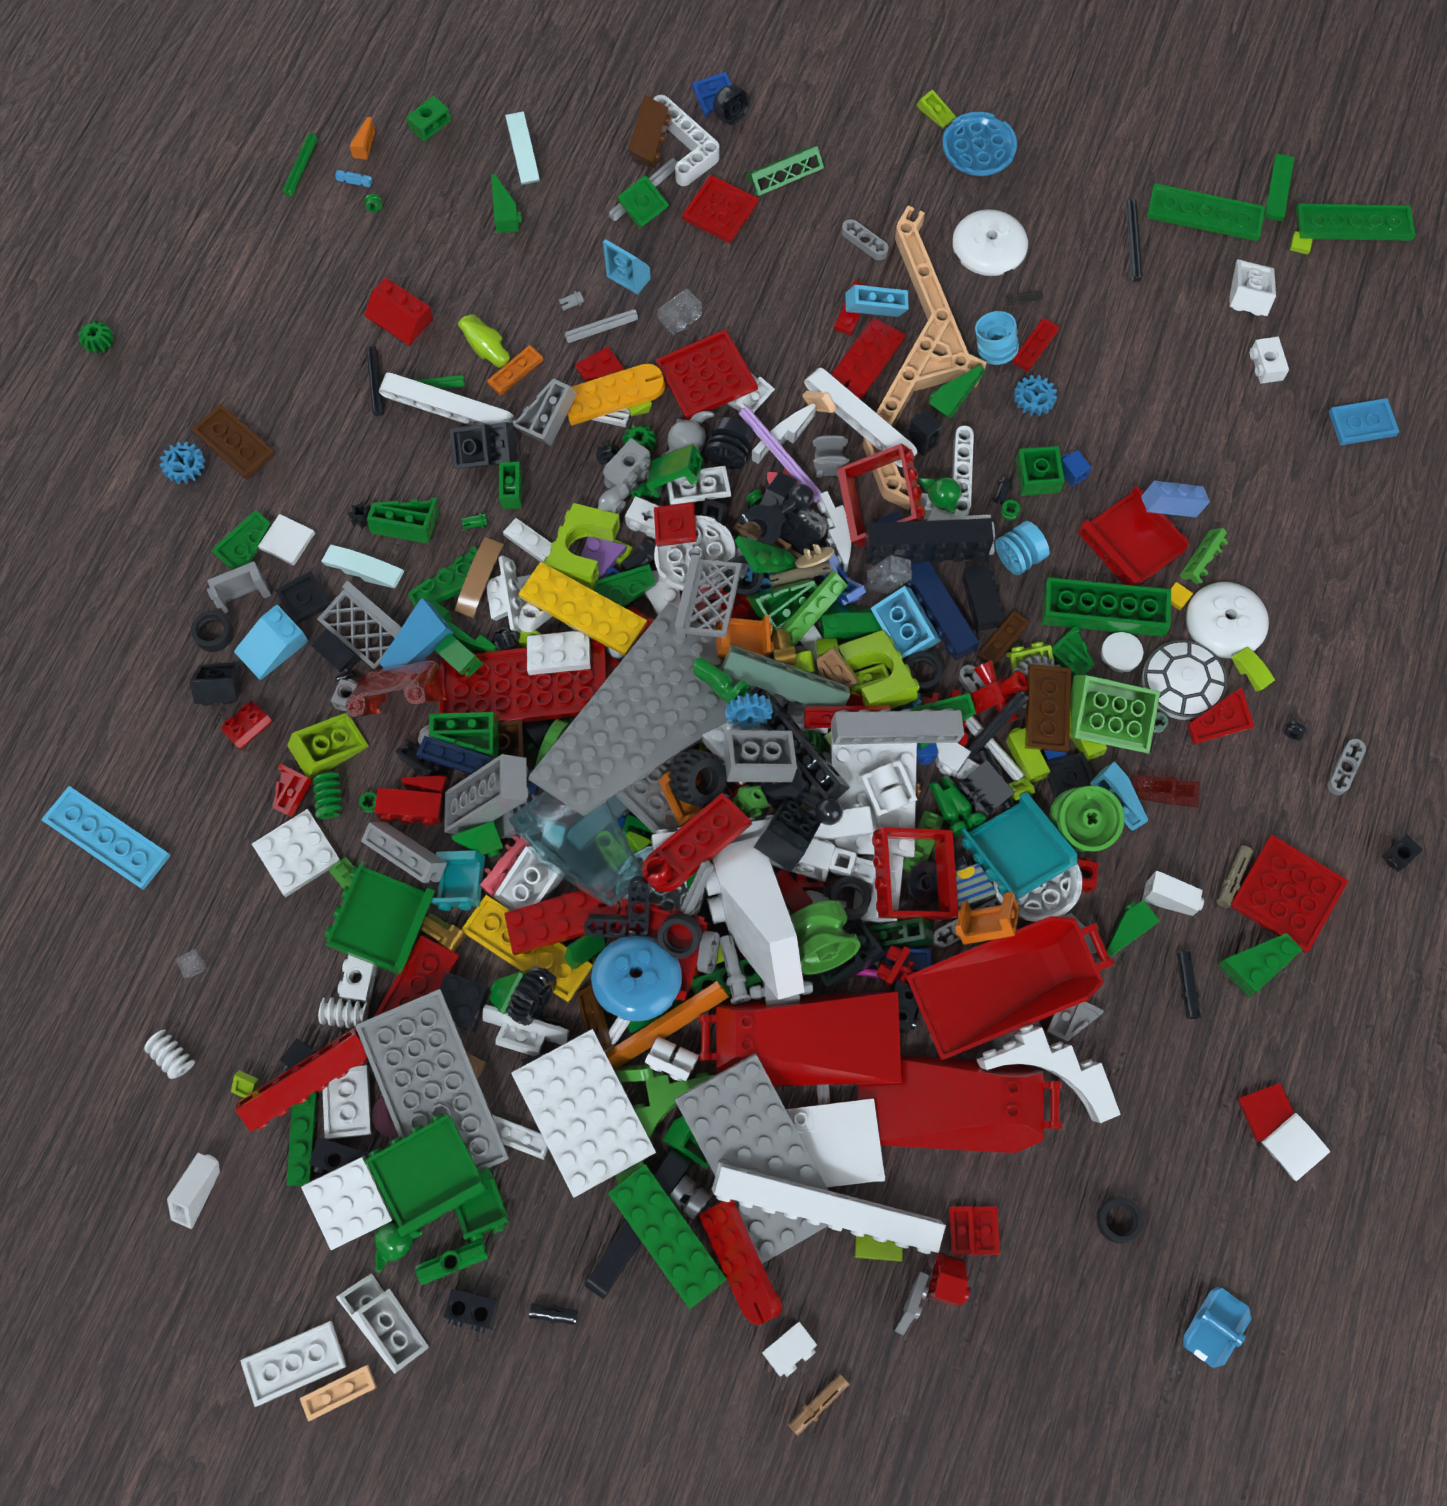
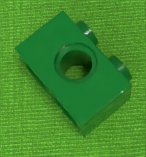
M435 96L424 101L421 106L410 112L406 117L409 130L423 142L451 121L449 109Z
M499 462V500L502 509H522V470L520 462Z

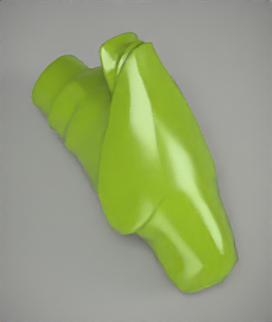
M474 314L464 316L458 322V326L463 331L469 345L482 360L487 359L498 368L504 367L509 362V353L501 345L502 336L495 329L487 326Z

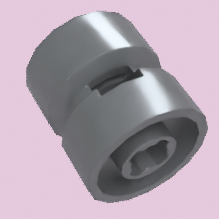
M686 1175L673 1190L669 1198L676 1207L682 1206L683 1212L694 1220L712 1195L702 1187L697 1189L696 1182Z

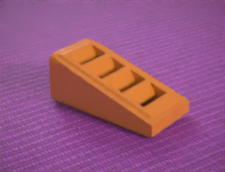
M371 117L366 118L350 144L353 158L367 160L375 133Z

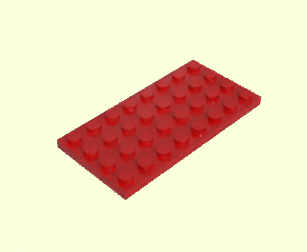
M590 640L591 669L536 675L528 674L527 648L475 653L474 655L484 665L480 666L470 677H467L465 673L461 675L441 657L439 714L494 712L499 717V722L523 720V723L577 717L607 679L606 646L596 640Z

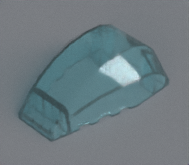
M544 791L509 818L519 837L538 861L582 891L610 907L628 894L630 880L633 877L644 876L628 844V840L610 808L608 800L583 816Z

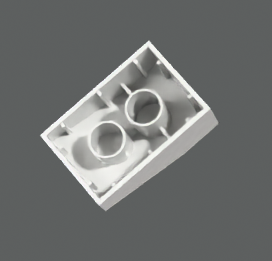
M757 836L731 843L713 857L711 863L714 865V869L705 888L708 896L718 895L707 899L713 924L725 922L728 934L733 936L736 947L779 1000L804 993V984L797 935L769 857L754 848L760 837Z

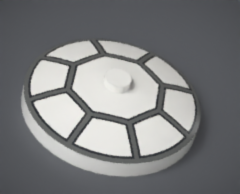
M1177 640L1161 645L1150 655L1143 668L1142 685L1143 688L1160 691L1157 707L1160 712L1179 720H1194L1222 701L1227 688V676L1223 664L1210 649L1196 642Z

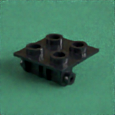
M789 511L786 518L787 521L782 527L779 538L789 543L792 549L801 555H804V549L813 551V544H818L821 534L795 513Z
M987 760L957 785L961 793L971 803L976 813H983L985 817L1014 794V791Z

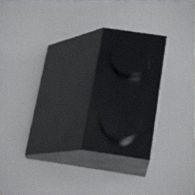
M241 662L199 665L190 680L194 704L208 706L213 703L231 704L237 701L241 693Z

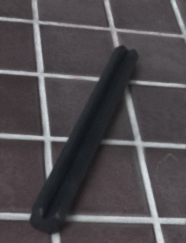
M1128 199L1126 203L1131 280L1139 282L1143 275L1137 201L1135 199Z

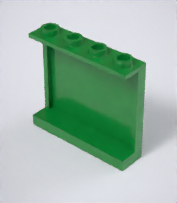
M361 861L359 867L354 866L349 879L353 880L351 886H345L340 897L344 899L342 906L337 905L332 917L336 919L334 925H328L323 936L327 938L325 946L400 975L435 890L426 888L424 892L363 867L364 862Z
M441 1113L433 1117L431 1124L423 1127V1125L415 1127L410 1131L411 1135L404 1139L400 1136L389 1142L390 1147L384 1150L378 1148L368 1154L369 1158L364 1161L365 1164L369 1165L399 1226L397 1230L401 1237L408 1236L488 1190L451 1115L444 1116Z

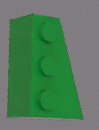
M803 579L747 595L746 598L760 621L764 615L769 616V622L773 626L772 631L775 633L777 629H781L818 587L814 580Z
M494 712L429 714V736L433 739L497 758L499 717Z

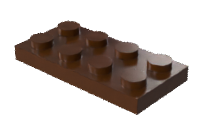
M219 404L191 428L198 438L245 480L275 455L274 450L222 404Z
M1030 664L1027 673V696L1029 699L1026 703L1025 748L1068 752L1071 668Z

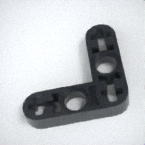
M635 876L630 880L628 888V915L590 914L584 923L586 934L593 937L611 938L646 936L649 929L650 884H648L645 877ZM636 884H641V896H637ZM641 903L645 906V909L638 912L634 910L633 905ZM596 922L597 928H593L591 923ZM604 922H607L606 929H604ZM619 922L623 928L621 930H614L610 924ZM627 923H629V930H626ZM636 924H641V930H637Z

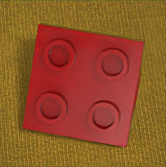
M251 701L249 704L242 706L236 715L227 719L219 729L241 750L255 738L256 734L259 735L273 722L265 712Z

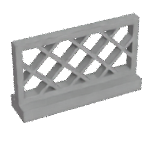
M691 555L675 622L678 637H686V634L726 638L742 569L741 563L700 559V555ZM704 567H713L716 570L708 576L703 572ZM728 569H734L735 574L729 578L723 574ZM720 575L724 581L714 586L710 580ZM708 583L712 589L702 594L699 590L700 587ZM728 585L731 588V592L723 596L719 590ZM716 593L720 599L711 604L706 598ZM704 601L707 607L698 612L695 608L696 604ZM724 602L727 610L719 614L715 607ZM712 610L716 617L706 622L702 616ZM698 618L703 622V625L699 628L691 627V623ZM720 620L723 624L722 631L713 630L711 625Z
M347 581L342 586L344 590L317 620L377 671L381 666L380 660L390 647L384 646V636H393L395 638L402 627ZM347 596L351 600V608L341 609V602ZM355 611H364L365 620L355 621ZM351 612V622L341 623V613ZM337 613V623L328 624L325 621L330 614ZM378 623L379 633L369 634V624ZM365 624V634L355 635V625ZM351 626V636H342L341 627ZM380 637V647L370 648L369 638ZM365 638L366 648L357 649L355 639ZM380 651V658L374 664L370 661V652Z

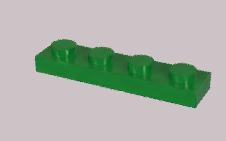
M316 1092L310 1094L305 1102L299 1105L296 1103L292 1106L287 1186H303L312 1181L313 1166L308 1163L314 1150L317 1108Z

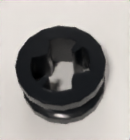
M1295 721L1288 722V728L1284 730V734L1290 739L1302 740L1303 734L1306 732L1305 726Z

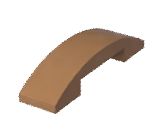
M486 537L483 539L463 584L454 610L455 612L474 619L481 603V597L495 563L497 564L504 544Z

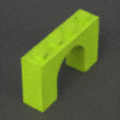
M573 503L571 509L567 510L563 526L559 527L558 537L556 541L552 542L550 554L548 557H545L543 563L580 584L593 589L600 574L598 561L576 556L568 548L575 540L582 537H595L614 542L620 529L619 514Z
M884 630L838 646L839 653L853 671L884 663L886 668L892 672L887 679L861 688L862 700L865 706L890 705V708L893 709L918 700L917 691L919 690V684L915 678L912 679L909 666L907 664L904 665L900 651L895 650L892 638L887 637Z
M1070 707L1069 738L1074 742L1078 752H1083L1087 761L1102 756L1107 750L1106 745L1072 737ZM1019 727L1009 732L1006 743L1018 767L1024 772L1023 778L1025 777L1032 784L1047 778L1050 770L1040 750L1025 748L1026 728L1021 729Z

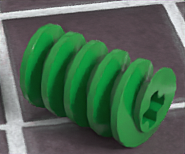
M324 772L315 775V778H313V784L315 785L313 791L316 793L314 795V800L316 801L315 808L317 809L315 815L319 819H334L341 816L337 811L342 810L343 806L336 805V803L341 802L342 798L335 796L341 794L340 789H335V787L341 785V782L334 781V779L340 777L339 773Z

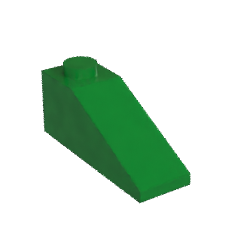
M492 174L496 232H518L519 223H522L521 211L517 212L516 203L497 176Z
M979 365L941 386L938 391L935 390L929 398L930 406L950 420L984 375V367Z
M1144 900L1138 904L1134 901L1125 908L1126 913L1121 917L1106 948L1109 958L1160 921Z

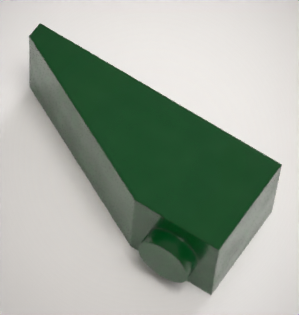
M923 917L868 927L883 949L890 948L891 945L903 948L904 946L915 947L934 943L932 921Z

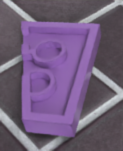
M588 537L580 557L598 561L600 574L597 580H600L607 570L615 565L618 557L626 552L627 546L595 537Z

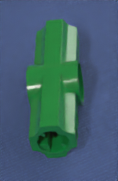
M480 1239L416 1265L415 1269L421 1286L489 1258L484 1242ZM454 1255L457 1258V1265L453 1269H449L446 1264L447 1259Z

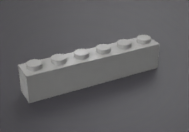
M951 708L941 711H933L932 709L912 711L911 709H904L892 712L889 709L879 712H870V710L849 712L848 710H841L835 712L831 720L833 745L959 742L964 735L961 710L954 711Z

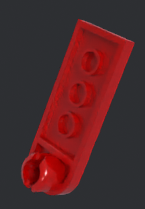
M873 317L834 369L831 376L856 397L862 398L903 344L907 334Z
M721 793L646 857L642 866V872L648 884L650 883L653 889L660 892H670L677 889L698 871L702 862L710 861L749 828L752 822L730 799Z
M597 885L505 912L504 915L513 955L516 956L586 935L584 923L590 914L619 915L621 904L618 897L611 888ZM592 922L593 928H597L596 922ZM604 922V929H606L607 922Z
M421 935L410 953L404 969L396 977L374 1017L439 990L445 973L453 971L460 956Z
M730 1199V1202L723 1201L700 1214L699 1217L702 1225L706 1230L732 1293L745 1318L753 1324L761 1325L779 1316L782 1310L781 1298L773 1290L732 1199Z

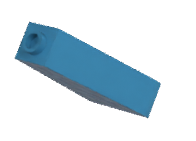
M423 598L418 602L379 663L384 668L382 672L390 680L393 678L401 681L427 658L449 633L451 635L455 633L431 602Z

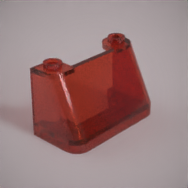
M422 661L364 674L347 699L346 710L348 718L379 714V706L387 701L386 693L402 689L406 700L411 704L445 701L446 695L440 666L434 661Z

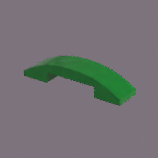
M434 600L431 602L455 632L452 636L469 651L474 653L475 651L477 653L497 651V647L482 635L474 640L450 622L452 618L447 609Z

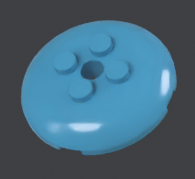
M971 112L955 118L952 124L946 128L942 146L947 160L959 171L972 176H989L1002 171L1011 163L1016 153L1017 139L1013 129L1006 121L1002 122L990 113Z
M628 936L613 941L600 952L593 965L591 982L597 1001L607 1012H611L620 1017V1019L627 1021H644L662 1014L672 1005L681 988L682 974L678 959L660 948L658 939L650 936ZM634 971L642 974L639 978L631 977Z

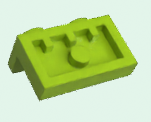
M1041 641L1032 643V647L1024 648V646L1011 648L1012 651L1006 652V656L1010 657L1012 673H1015L1014 668H1020L1019 662H1025L1027 657L1033 659V656L1038 655L1040 659L1042 656H1047V661L1053 659L1051 645L1044 644Z

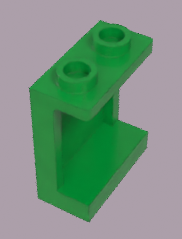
M694 444L652 460L646 485L656 498L661 496L664 484L685 476L690 485L698 483L703 458Z
M489 1168L480 1172L488 1190L455 1208L464 1234L463 1238L466 1241L471 1240V1243L485 1238L484 1234L489 1231H493L494 1234L506 1229V1224L510 1223L492 1170Z

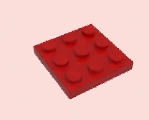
M710 175L682 214V220L730 244L759 204V198Z

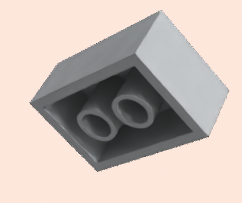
M727 730L723 743L727 782L793 781L797 764L792 731Z

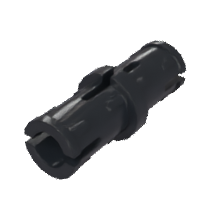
M532 1303L529 1319L550 1321V1324L557 1322L576 1326L578 1310L560 1308L555 1304L545 1306Z

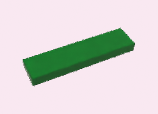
M1276 154L1274 157L1264 218L1283 221L1285 217L1294 157Z

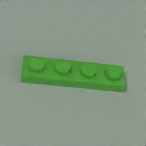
M832 571L781 628L790 632L792 646H795L848 586L836 572Z

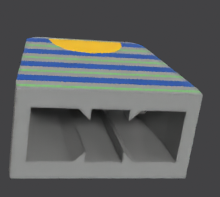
M964 857L955 859L958 911L961 910L962 902L968 901L969 906L972 907L994 899L997 892L981 866L975 864L968 867Z

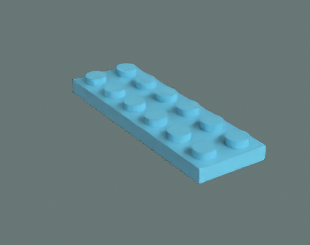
M68 786L41 819L142 890L147 887L171 856L70 786Z

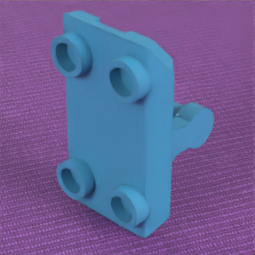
M1221 1287L1212 1289L1184 1334L1183 1347L1212 1368L1225 1365L1236 1346L1240 1347L1246 1338V1335L1243 1333L1251 1321L1249 1307Z

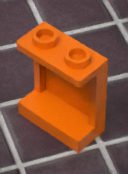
M764 615L761 621L730 618L726 638L716 637L717 657L725 658L731 644L765 657L772 654L774 643L771 641L770 636L773 626L769 622V616ZM719 620L715 623L716 630L722 631L723 624Z
M701 770L696 776V787L698 786L702 778ZM669 771L658 782L679 827H682L704 808L679 801L672 794L671 790L673 788L669 787L671 779L668 778L669 773H672V771Z
M1004 893L1002 905L971 910L968 901L962 902L961 910L958 912V922L955 924V932L958 937L960 936L963 945L1015 936L1020 907L1014 893Z

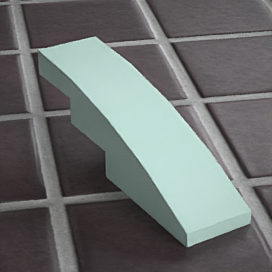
M524 112L505 115L521 185L539 182L540 179Z
M330 545L321 561L325 566L341 569L345 574L361 577L365 582L390 588H396L404 573L402 569L384 561L335 545Z

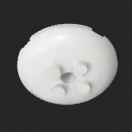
M986 209L973 212L960 221L954 231L952 245L954 253L961 260L960 263L967 269L981 275L997 276L1003 275L1008 270H1014L1022 263L1028 249V238L1023 226L1013 216L1002 211Z
M695 515L697 542L655 547L654 559L657 570L665 582L672 587L683 591L691 555L700 554V559L728 562V560L735 557V543L731 533L725 526L711 517ZM704 567L703 572L708 576L716 570L713 567ZM718 575L710 581L715 586L723 579ZM708 583L702 585L699 590L709 589L711 587Z
M1217 582L1203 587L1192 597L1186 611V624L1193 640L1207 647L1216 656L1221 658H1231L1247 646L1252 651H1255L1262 644L1268 632L1269 618L1263 602L1253 591L1237 583ZM1226 614H1227L1228 616H1230V617H1231L1232 619H1234V620L1228 619V618L1226 617Z
M1078 864L1044 883L1042 887L1039 886L1017 899L1020 907L1018 918L1037 922L1050 916L1061 917L1070 911L1077 903L1082 891V875ZM994 882V888L997 892L996 897L1002 905L1003 897L997 889V884Z

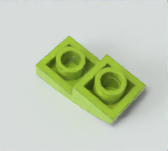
M1248 646L1231 657L1239 673L1247 675L1255 691H1261L1275 681L1263 661Z

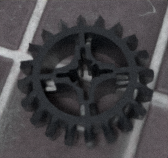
M535 966L532 970H529L511 995L507 1008L508 1016L518 1024L524 1026L532 1024L533 1020L541 1016V1013L545 1010L550 998L553 996L556 976L548 969L540 966Z

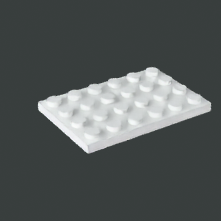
M831 727L830 764L850 786L838 799L842 804L843 810L850 809V806L855 804H863V807L870 806L873 831L882 827L915 829V802L876 817L860 777L884 765L900 760L916 795L917 743L833 745ZM873 833L867 836L829 840L836 848L854 852L857 855H874ZM888 839L889 855L913 858L915 840Z
M593 1029L511 1073L573 1198L656 1153Z

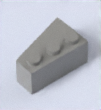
M552 379L536 396L537 399L523 410L524 413L516 421L512 422L514 428L525 435L552 446L577 393L571 386Z

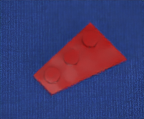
M1242 687L1187 724L1193 745L1255 727Z

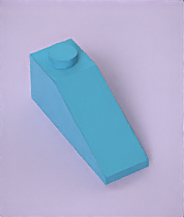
M1115 762L1100 770L1090 784L1105 788L1117 797L1124 811V823L1132 831L1145 824L1148 818L1129 777Z

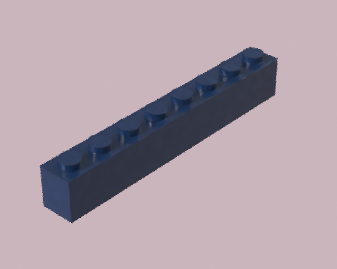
M895 511L876 520V523L896 522L901 520L902 517L898 511ZM930 562L894 564L897 572H901L906 587L912 589L940 639L944 642L947 654L949 656L952 655L956 661L976 651L979 641Z

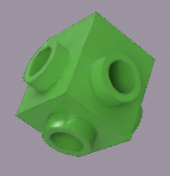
M750 785L743 786L738 790L739 793L731 800L748 818L760 816L763 813L762 810L768 805L760 785L750 787Z

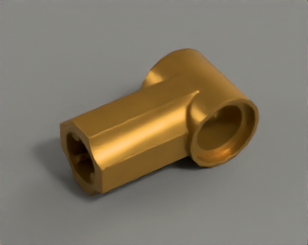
M777 629L772 634L774 660L788 665H796L795 647L792 646L790 632L785 629Z
M432 913L424 918L420 927L423 932L436 939L441 946L452 952L457 950L466 937V933L452 924L445 923Z

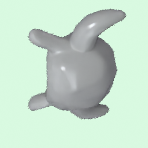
M701 411L694 414L690 420L677 418V423L671 426L668 433L669 451L663 453L661 457L691 444H694L698 452L701 453L705 445L706 433L700 425L706 419L714 417V413Z

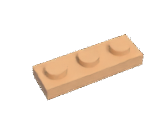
M366 1365L301 1397L300 1401L309 1422L376 1389L377 1386L369 1366Z

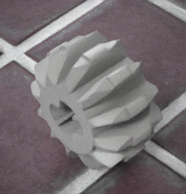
M808 509L797 514L799 518L821 534L819 540L824 537L828 525L825 517Z

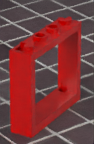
M902 443L837 469L850 540L858 547L864 546L865 532L854 477L900 459L902 461L912 516L896 522L925 521L924 516L926 512L920 500L922 492L916 480L918 473L913 465L914 454L911 449Z
M882 827L875 830L872 836V844L874 846L873 865L876 872L874 885L877 890L876 910L878 911V918L914 919L923 917L928 920H949L959 917L952 830ZM888 839L932 840L935 842L939 911H901L892 909Z

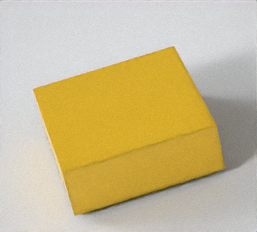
M1176 582L1171 588V605L1181 610L1193 593Z

